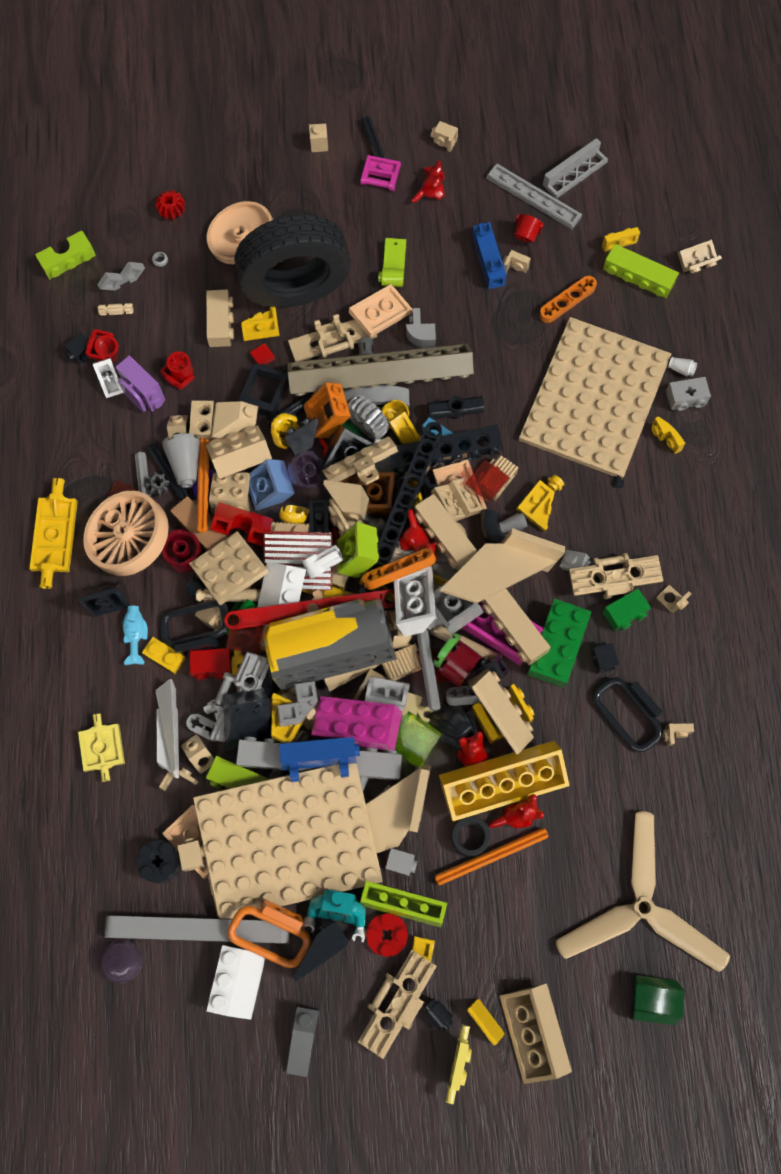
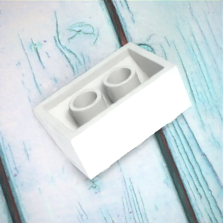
M267 561L266 568L269 573L264 576L257 607L299 602L306 569Z
M431 566L394 581L396 625L404 637L423 633L436 618Z
M222 945L207 1012L251 1019L265 958L245 949Z

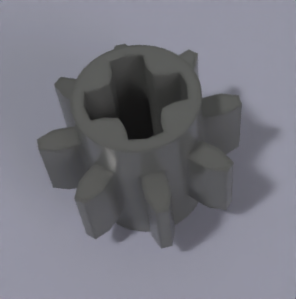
M155 472L153 477H147L149 483L146 484L145 488H150V495L157 494L160 497L162 492L167 493L168 489L165 486L169 485V481H165V474L157 475Z

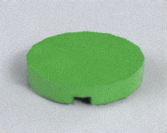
M454 633L452 635L454 639H448L438 653L437 657L439 660L435 659L433 661L434 666L439 668L446 661L444 659L451 650L453 651V648L462 636Z

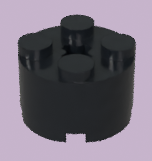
M162 840L151 841L141 847L137 857V869L142 878L157 884L171 882L182 869L179 851L172 844ZM159 858L164 860L163 863H160V867L156 865V861H159Z

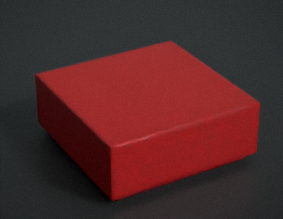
M265 343L250 352L251 357L259 365H267L275 360V356Z

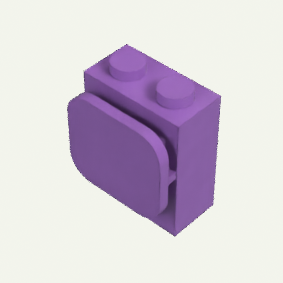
M130 355L116 366L121 377L118 383L122 391L143 413L146 411L145 406L154 411L163 405L165 397L159 384Z

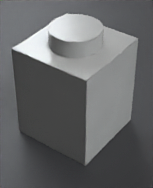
M391 848L385 869L409 877L410 872L415 873L418 861L414 860L415 855Z

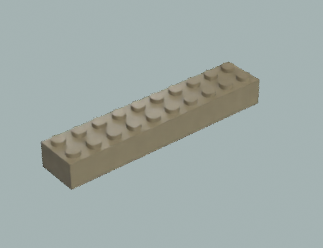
M468 343L288 363L290 393L296 396L305 395L306 392H313L315 394L325 383H339L342 385V388L356 390L360 386L374 388L378 387V384L392 386L396 385L397 382L410 384L414 383L415 380L428 382L432 381L433 378L447 380L451 376L465 378L469 374H474L473 353Z

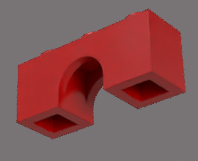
M218 502L210 530L229 535L231 529H242L248 535V542L265 547V541L268 540V538H265V534H270L273 519Z

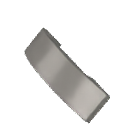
M378 385V387L374 388L360 386L356 390L343 389L346 402L354 395L359 394L365 396L366 399H369L375 405H385L391 400L396 399L403 401L409 407V389Z

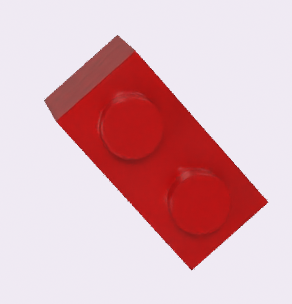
M229 648L190 651V674L193 678L200 681L207 680L208 677L224 679L223 675L225 672L232 674V652Z

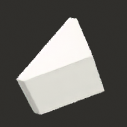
M111 358L93 363L106 398L124 393L118 383L119 377Z

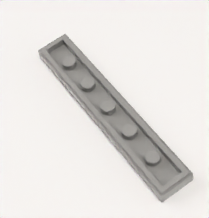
M497 163L487 174L486 179L571 230L582 217V214Z

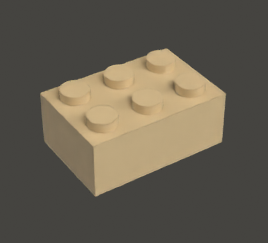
M258 425L249 426L244 431L230 433L225 438L214 439L209 444H206L219 479L263 463L267 459H272L266 440Z

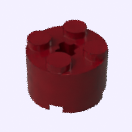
M178 529L168 534L161 552L170 568L178 573H185L193 570L189 563L201 556L203 549L194 533Z
M461 640L453 648L455 652L451 650L444 659L446 664L443 662L437 670L439 674L459 688L482 658L479 653Z

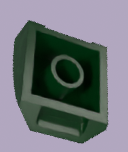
M633 975L630 1019L676 1025L683 1018L685 991L679 982Z

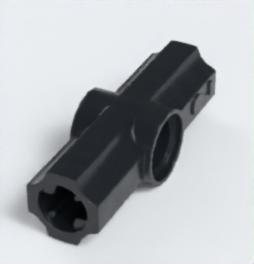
M454 396L449 400L428 403V414L431 419L446 417L458 419L462 415L484 413V400L482 396L469 398ZM458 406L459 409H453L452 407Z

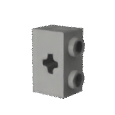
M706 377L671 382L666 389L671 410L682 411L694 406L700 408L705 406L711 397Z

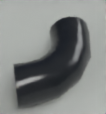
M483 509L480 513L479 525L482 536L488 544H500L507 534L499 529V513L490 509Z

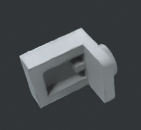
M566 550L560 567L562 570L569 571V569L592 566L593 562L587 553Z

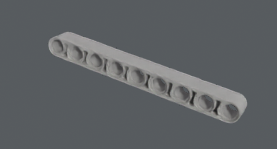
M106 916L104 938L231 942L228 937V927L232 920ZM241 920L236 929L237 936L250 942L290 943V932L266 921Z

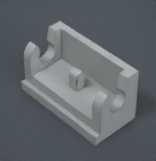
M370 676L365 701L393 704L404 711L410 684Z

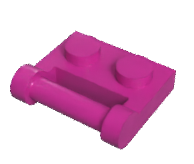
M368 155L361 177V185L366 186L369 184L388 188L389 191H395L401 162ZM369 175H374V176L389 178V179H391V180H390V181H385V180L370 178V177H368V176H369Z

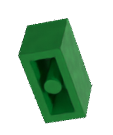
M636 589L605 607L602 613L614 631L619 629L624 631L632 625L631 622L637 619L639 622L646 618L651 607L640 590Z

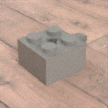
M442 585L434 591L436 618L428 626V629L431 630L437 625L439 627L445 625L452 635L484 612L478 603L440 592V589L444 586Z

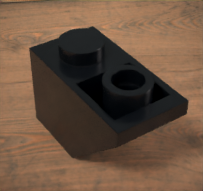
M309 417L300 423L301 427L295 430L293 427L285 432L286 436L282 440L293 457H297L312 448L318 425L317 418L311 420Z

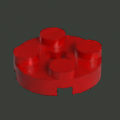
M389 913L378 915L368 925L366 932L367 943L371 950L378 955L385 957L394 956L400 953L406 945L408 938L407 927L402 919L396 915ZM384 929L386 931L392 930V940L386 939L384 941L382 939V931Z

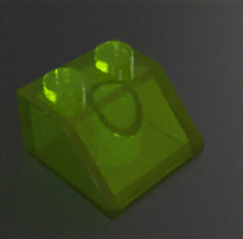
M408 711L399 726L395 751H397V754L406 757L411 764L422 767L434 751L442 733Z

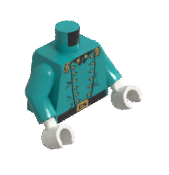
M326 889L323 895L320 894L311 899L307 911L308 917L304 918L302 929L310 926L311 933H313L316 923L315 918L354 925L356 928L352 936L353 941L356 940L357 936H360L362 942H364L367 932L364 928L366 909L357 901L355 895Z

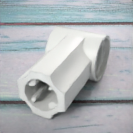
M334 545L320 554H315L305 559L302 563L312 579L344 559L341 551Z

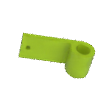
M385 239L384 265L382 272L379 271L378 282H382V286L392 284L393 287H403L406 239Z

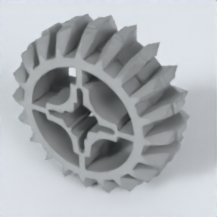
M359 394L354 395L348 400L347 405L351 415L349 419L359 427L364 435L374 440H379L386 434L389 429V422L383 415V412L379 410V407L369 399H366L365 396Z

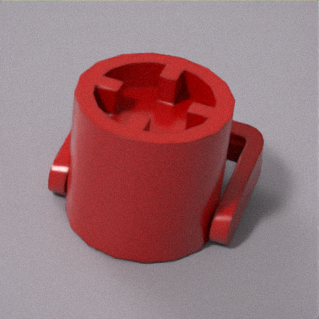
M518 213L513 236L522 241L534 243L536 236L541 234L544 223L535 217Z
M97 329L93 330L86 345L87 357L98 362L111 358L114 363L118 358V342L114 338V334Z
M177 351L169 355L166 365L161 369V376L172 386L180 390L185 388L195 378L190 358L184 352Z

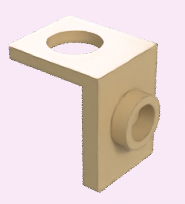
M188 415L169 417L167 424L169 440L173 439V434L187 433Z
M668 585L656 599L671 613H674L677 609L682 610L689 603L687 599L691 593L688 591L682 597L675 589ZM666 593H672L675 596L673 603L665 601L664 595Z
M197 734L181 745L186 756L200 774L212 766L215 759ZM208 757L209 761L206 765H198L201 758Z
M181 767L179 776L195 785L198 783L197 780L190 777L192 774L190 771ZM168 771L159 788L166 791L174 777L172 773Z

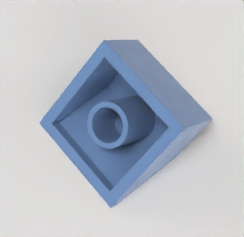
M267 459L249 473V492L255 510L283 503L295 494L285 463L282 460Z

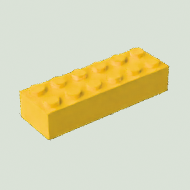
M555 740L524 749L518 754L515 752L439 775L446 805L453 821L524 800L531 794L538 796L570 786L562 750Z

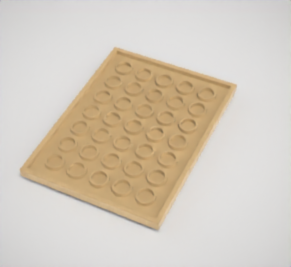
M570 317L521 432L519 441L608 475H619L623 479L671 353Z
M357 763L348 764L349 777L341 778L340 765H332L299 772L300 782H291L290 775L193 797L219 919L233 918L235 913L244 906L250 905L261 909L260 906L264 899L279 906H285L310 900L320 894L323 895L326 889L343 892L364 887L366 881L376 884L383 882Z

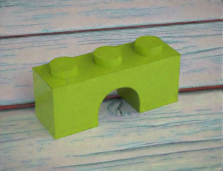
M83 231L67 238L70 247L63 254L55 253L51 246L35 254L49 280L96 256Z

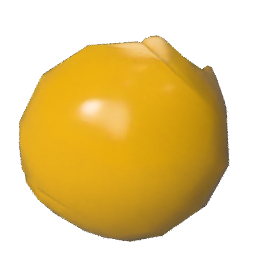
M391 400L381 409L387 421L401 411H405L409 417L408 406L400 400Z
M287 505L284 511L283 507H281L279 516L286 524L297 523L299 525L301 523L303 525L308 520L309 509L301 506Z

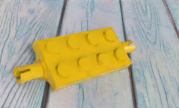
M57 478L52 479V491L47 498H38L30 570L41 572L39 587L44 589L47 586L48 589L52 588L54 572H70L78 501L64 497L63 488L65 480L58 478V481Z

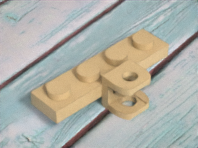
M388 436L338 463L330 465L322 471L328 481L340 482L357 473L360 481L367 485L379 479L375 463L398 452Z

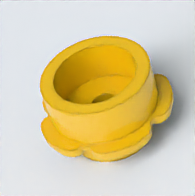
M555 474L547 478L549 488L553 491L562 490L564 482Z

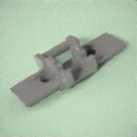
M246 652L236 675L224 673V681L215 701L211 703V707L220 710V714L210 739L225 742L223 695L227 694L231 682L237 687V693L261 689L270 666L267 657ZM248 677L254 678L252 684L245 681V679Z

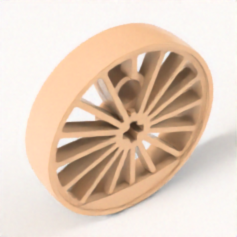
M123 491L114 494L104 500L90 516L83 538L85 552L97 567L109 574L128 576L138 573L148 567L164 548L169 528L167 516L154 499L142 492ZM139 502H143V504L137 512ZM131 503L130 512L128 516L126 505ZM151 505L152 509L148 513H146L147 509ZM102 525L113 529V532L99 531ZM154 527V531H146ZM138 537H151V538H150L149 542H147V541H145V540H143V539H140V538H138ZM97 538H109L97 543ZM135 540L146 545L145 548L141 550ZM132 545L134 546V548H135V549L137 550V552L139 553V554L136 555L135 557H134ZM107 547L105 550H103V551L98 555V553H97L98 550ZM126 554H128V561L125 562ZM110 555L106 563H102V561Z

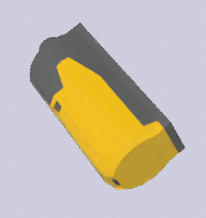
M375 598L368 601L358 599L272 622L264 633L265 649L272 679L280 690L295 687L297 683L318 681L397 660L381 599Z

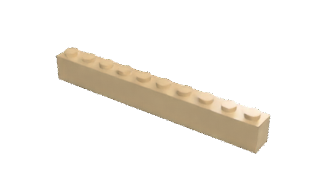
M434 494L415 506L414 515L417 522L425 526L426 534L430 539L434 538L437 542L438 550L442 554L445 553L449 558L447 560L450 566L459 571L478 551ZM507 589L481 601L484 611L488 615H492L495 619L494 624L500 631H504L507 635L506 640L512 647H516L519 651L518 656L523 662L531 665L549 652L551 647Z

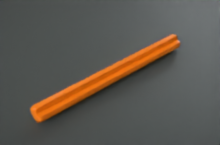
M201 438L199 439L196 529L199 533H206L208 530L209 452L206 444H209V439Z
M541 828L438 873L434 876L436 883L442 885L548 838V833L545 828Z

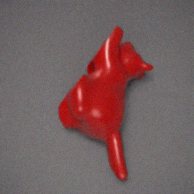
M440 160L436 162V165L423 168L426 171V178L423 181L422 189L412 198V203L419 201L423 196L437 200L445 196L442 184L445 174L442 171Z
M409 509L410 527L404 531L403 536L399 539L401 549L404 551L413 550L415 553L422 549L430 548L433 550L437 560L438 556L435 554L437 542H429L425 530L418 525L413 510Z
M477 732L470 738L463 737L459 739L462 749L457 752V756L464 767L488 760L487 751L483 744L482 732Z
M531 794L524 800L506 805L503 815L490 822L488 827L495 828L507 824L515 829L526 828L532 825V820L542 819L544 813L537 807L536 795Z

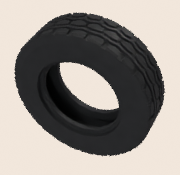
M305 214L285 216L260 225L243 238L234 255L236 271L244 295L259 305L276 308L300 306L327 296L345 281L351 267L348 247L340 227L324 217ZM315 256L311 261L295 268L271 269L275 264L288 258Z

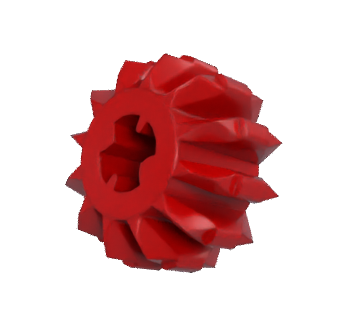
M166 190L165 194L160 193V197L156 198L155 207L161 218L165 217L166 220L169 218L175 220L176 216L181 218V213L185 212V201L180 193H176L174 190L171 192Z

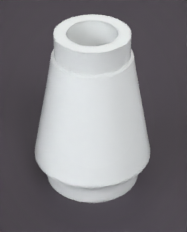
M672 357L668 367L686 377H693L697 363L691 359Z

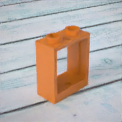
M325 383L303 405L307 418L310 417L311 420L317 418L318 420L315 438H329L339 425H342L351 417L342 385L339 383ZM330 401L333 415L327 420L323 406Z

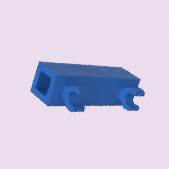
M480 223L473 226L472 238L488 289L505 286L507 275L491 223Z
M354 737L279 744L280 764L282 770H290L291 782H300L299 769L340 765L341 778L349 777L348 764H356V756H360L359 744H355Z

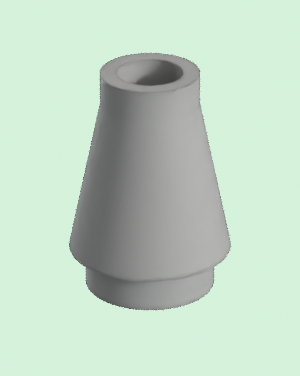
M516 513L506 520L499 522L500 530L503 533L510 532L512 528L521 531L524 530L523 528L528 527L523 513Z

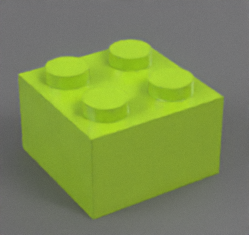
M356 522L337 539V547L344 559L337 564L338 573L359 578L377 563L379 553L376 527Z

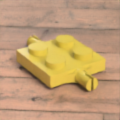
M101 714L92 715L94 727L78 732L83 771L101 770L102 782L110 781V768L125 764L119 724L102 725Z
M462 1024L460 1035L457 1039L458 1043L449 1085H447L448 1091L445 1102L454 1104L456 1091L460 1090V1085H465L467 1072L464 1070L465 1062H470L472 1052L467 1040L470 1026Z

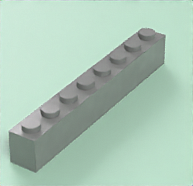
M244 737V740H239L236 765L240 767L282 770L280 764V743H276L277 740L264 739V742H258L256 738ZM365 748V751H360V756H356L359 777L400 780L402 755L397 754L395 750H385V753H379L377 749ZM320 767L299 769V772L312 770Z

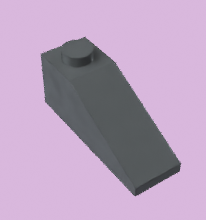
M303 1006L297 1007L287 1074L308 1077L319 1009Z

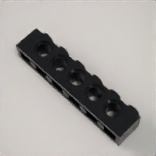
M498 424L442 436L431 466L442 467L445 463L449 462L460 463L463 459L470 458L474 460L486 454L490 456L499 454L503 450V444ZM482 440L487 442L485 446H480L477 443ZM420 441L396 446L398 452L390 455L394 474L405 475L411 462H406L405 458L414 456ZM463 444L469 446L466 450H461L459 447ZM424 447L422 449L424 453L430 452L432 450L430 447ZM447 448L450 450V452L448 454L441 453V450ZM423 464L415 466L417 470H422L425 467Z

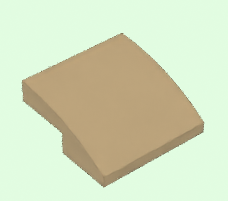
M466 478L452 480L448 485L435 487L431 491L432 495L434 494L455 522L483 510Z

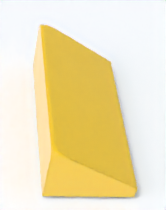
M477 999L467 1007V1011L489 1041L496 1045L504 1036V1031L483 1003Z

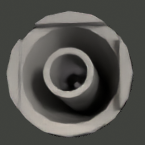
M182 433L173 435V439L168 440V437L162 441L163 449L178 485H182L183 488L192 487L197 481L199 437L194 438V434Z

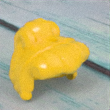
M282 413L273 419L271 423L272 439L279 448L288 449L282 440L286 436L285 432L293 427L295 430L300 427L297 424L296 416Z

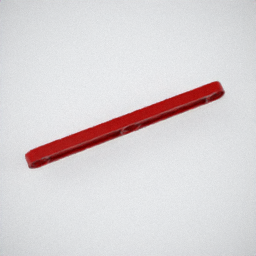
M387 589L234 610L225 615L224 622L230 629L269 625L272 622L308 613L307 607L311 603L316 604L318 610L358 599L363 601L375 598L381 599L383 608L395 606V600L393 603L388 604L385 602L384 597L387 593H393L395 597V591ZM232 614L239 617V622L235 626L228 624V617Z

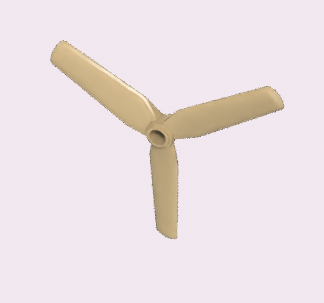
M647 811L636 812L631 879L635 900L631 905L615 906L557 939L556 947L563 958H570L629 931L640 919H645L657 934L714 970L722 971L727 966L730 955L671 910L657 907L651 900L656 886L654 815ZM641 902L647 905L648 909L645 914L639 911V904Z

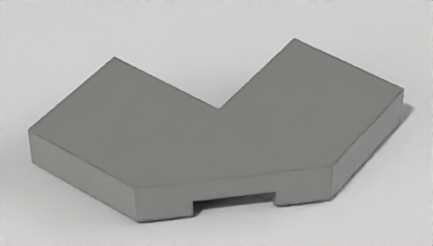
M128 262L120 274L105 272L97 285L99 289L115 291L121 288L120 285L128 281L130 283L136 281L145 267L143 263Z
M315 681L295 684L297 703L277 705L280 727L301 724L318 702Z

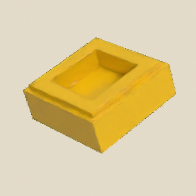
M414 936L412 950L431 962L435 941Z

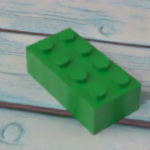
M557 599L553 600L541 634L551 648L547 654L530 665L528 676L565 688L591 611Z

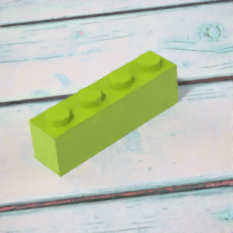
M614 244L603 267V270L607 271V273L616 275L626 282H631L666 299L679 275V272L617 244Z
M216 756L206 777L210 781L209 785L219 790L221 787L230 789L268 780V778L237 766Z
M369 881L365 883L361 898V904L364 907L440 928L443 924L447 907L445 902Z

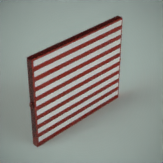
M264 531V566L266 567L268 561L305 569L302 561L333 547V532ZM332 566L312 579L306 571L302 590H332Z

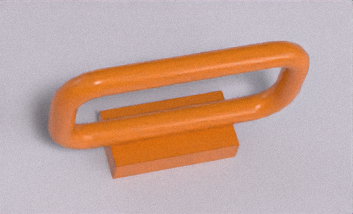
M266 899L263 900L260 906L261 909L249 905L240 908L235 913L228 927V937L232 943L286 968H295L302 963L311 946V937L307 931L301 928L303 925L301 915ZM250 914L302 938L303 945L294 959H287L237 936L236 929L242 918Z

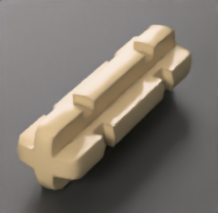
M125 303L124 305L108 304V306L106 304L98 305L99 315H107V313L109 315L124 314V312L132 314L134 311L132 303Z

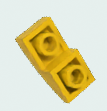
M656 417L651 427L653 434L658 437L659 441L666 439L668 447L673 450L674 454L681 452L685 445L682 437L668 422L660 417Z

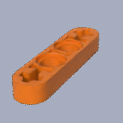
M585 276L545 304L539 314L541 321L544 323L553 322L592 294L597 285L596 279L592 276ZM575 291L578 292L580 296L574 298L570 295V293ZM563 301L566 303V306L559 307L557 302Z
M422 549L365 573L362 577L363 584L368 590L378 588L433 565L436 557L432 549Z

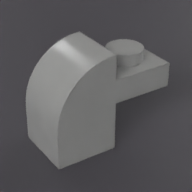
M413 308V315H409V324H406L408 341L417 348L435 347V324H421L420 308Z

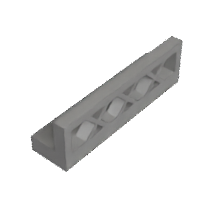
M596 138L546 173L543 186L557 199L605 165L608 159L599 151L601 142ZM597 156L601 161L595 163L591 162V159ZM580 166H586L588 167V170L586 172L578 171V168ZM568 175L575 176V179L573 181L565 180V177ZM559 184L562 185V189L556 191L552 186Z

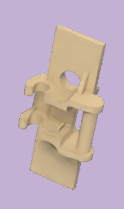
M335 314L333 315L332 323L322 326L320 320L314 321L316 332L288 340L295 362H300L319 355L325 358L328 354L347 348L354 349V344H357L358 339L369 336L356 320L341 323L339 315ZM348 330H351V331H353L355 334H354V335H350V333L347 332V331H348ZM318 341L319 345L313 348L311 343Z
M622 553L621 556L602 559L596 557L592 560V566L569 569L574 596L605 591L603 598L610 599L613 595H628L633 592V586L663 582L658 555L637 559H629L627 553ZM623 563L622 569L603 570V566ZM632 567L639 570V577L631 576L630 570ZM594 574L599 577L600 583H596L593 580Z
M411 950L396 977L386 973L383 985L373 1002L367 1006L375 1013L358 1043L384 1059L402 1026L410 1030L415 1016L420 1008L424 1006L425 1002L420 1000L419 997L437 966ZM406 978H412L415 981V987L411 991H406L403 988L402 984ZM395 983L399 986V989L386 1011L383 1012L378 1008L392 984ZM385 1016L390 1017L393 1021L392 1027L388 1030L383 1029L380 1025L381 1019Z

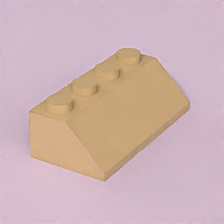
M485 669L469 680L468 684L511 748L518 754L534 738L531 734L533 728L527 720L523 722L520 717L523 713L517 704H511L509 701L511 695L505 687L501 689L498 684L500 679L494 671L490 672L488 669Z
M547 983L500 995L523 1083L558 1079L571 1073V1066Z

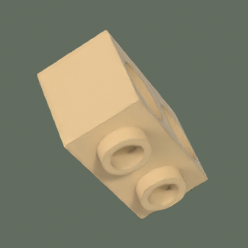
M192 401L189 434H194V438H197V436L199 439L207 438L209 442L214 440V438H211L215 411L214 401ZM205 411L209 412L206 415H202V413ZM203 428H208L205 432H201Z

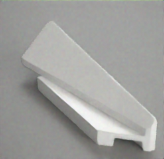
M169 679L156 689L159 709H157V763L160 767L172 773L175 778H179L176 688L173 680Z

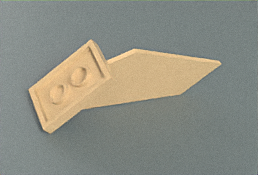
M512 528L500 544H485L440 589V592L478 603L540 571L548 572L565 553V546Z
M423 764L418 770L366 804L376 853L398 847L408 831L418 832L431 766Z

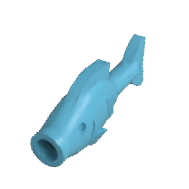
M128 606L123 619V632L125 635L124 643L130 642V655L126 658L124 665H144V660L138 655V642L140 639L147 640L148 627L139 611V606Z

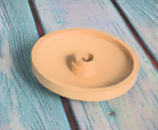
M244 201L232 204L218 213L211 222L207 232L208 247L221 262L235 264L234 255L243 238L260 225L272 221L273 218L269 211L259 203Z

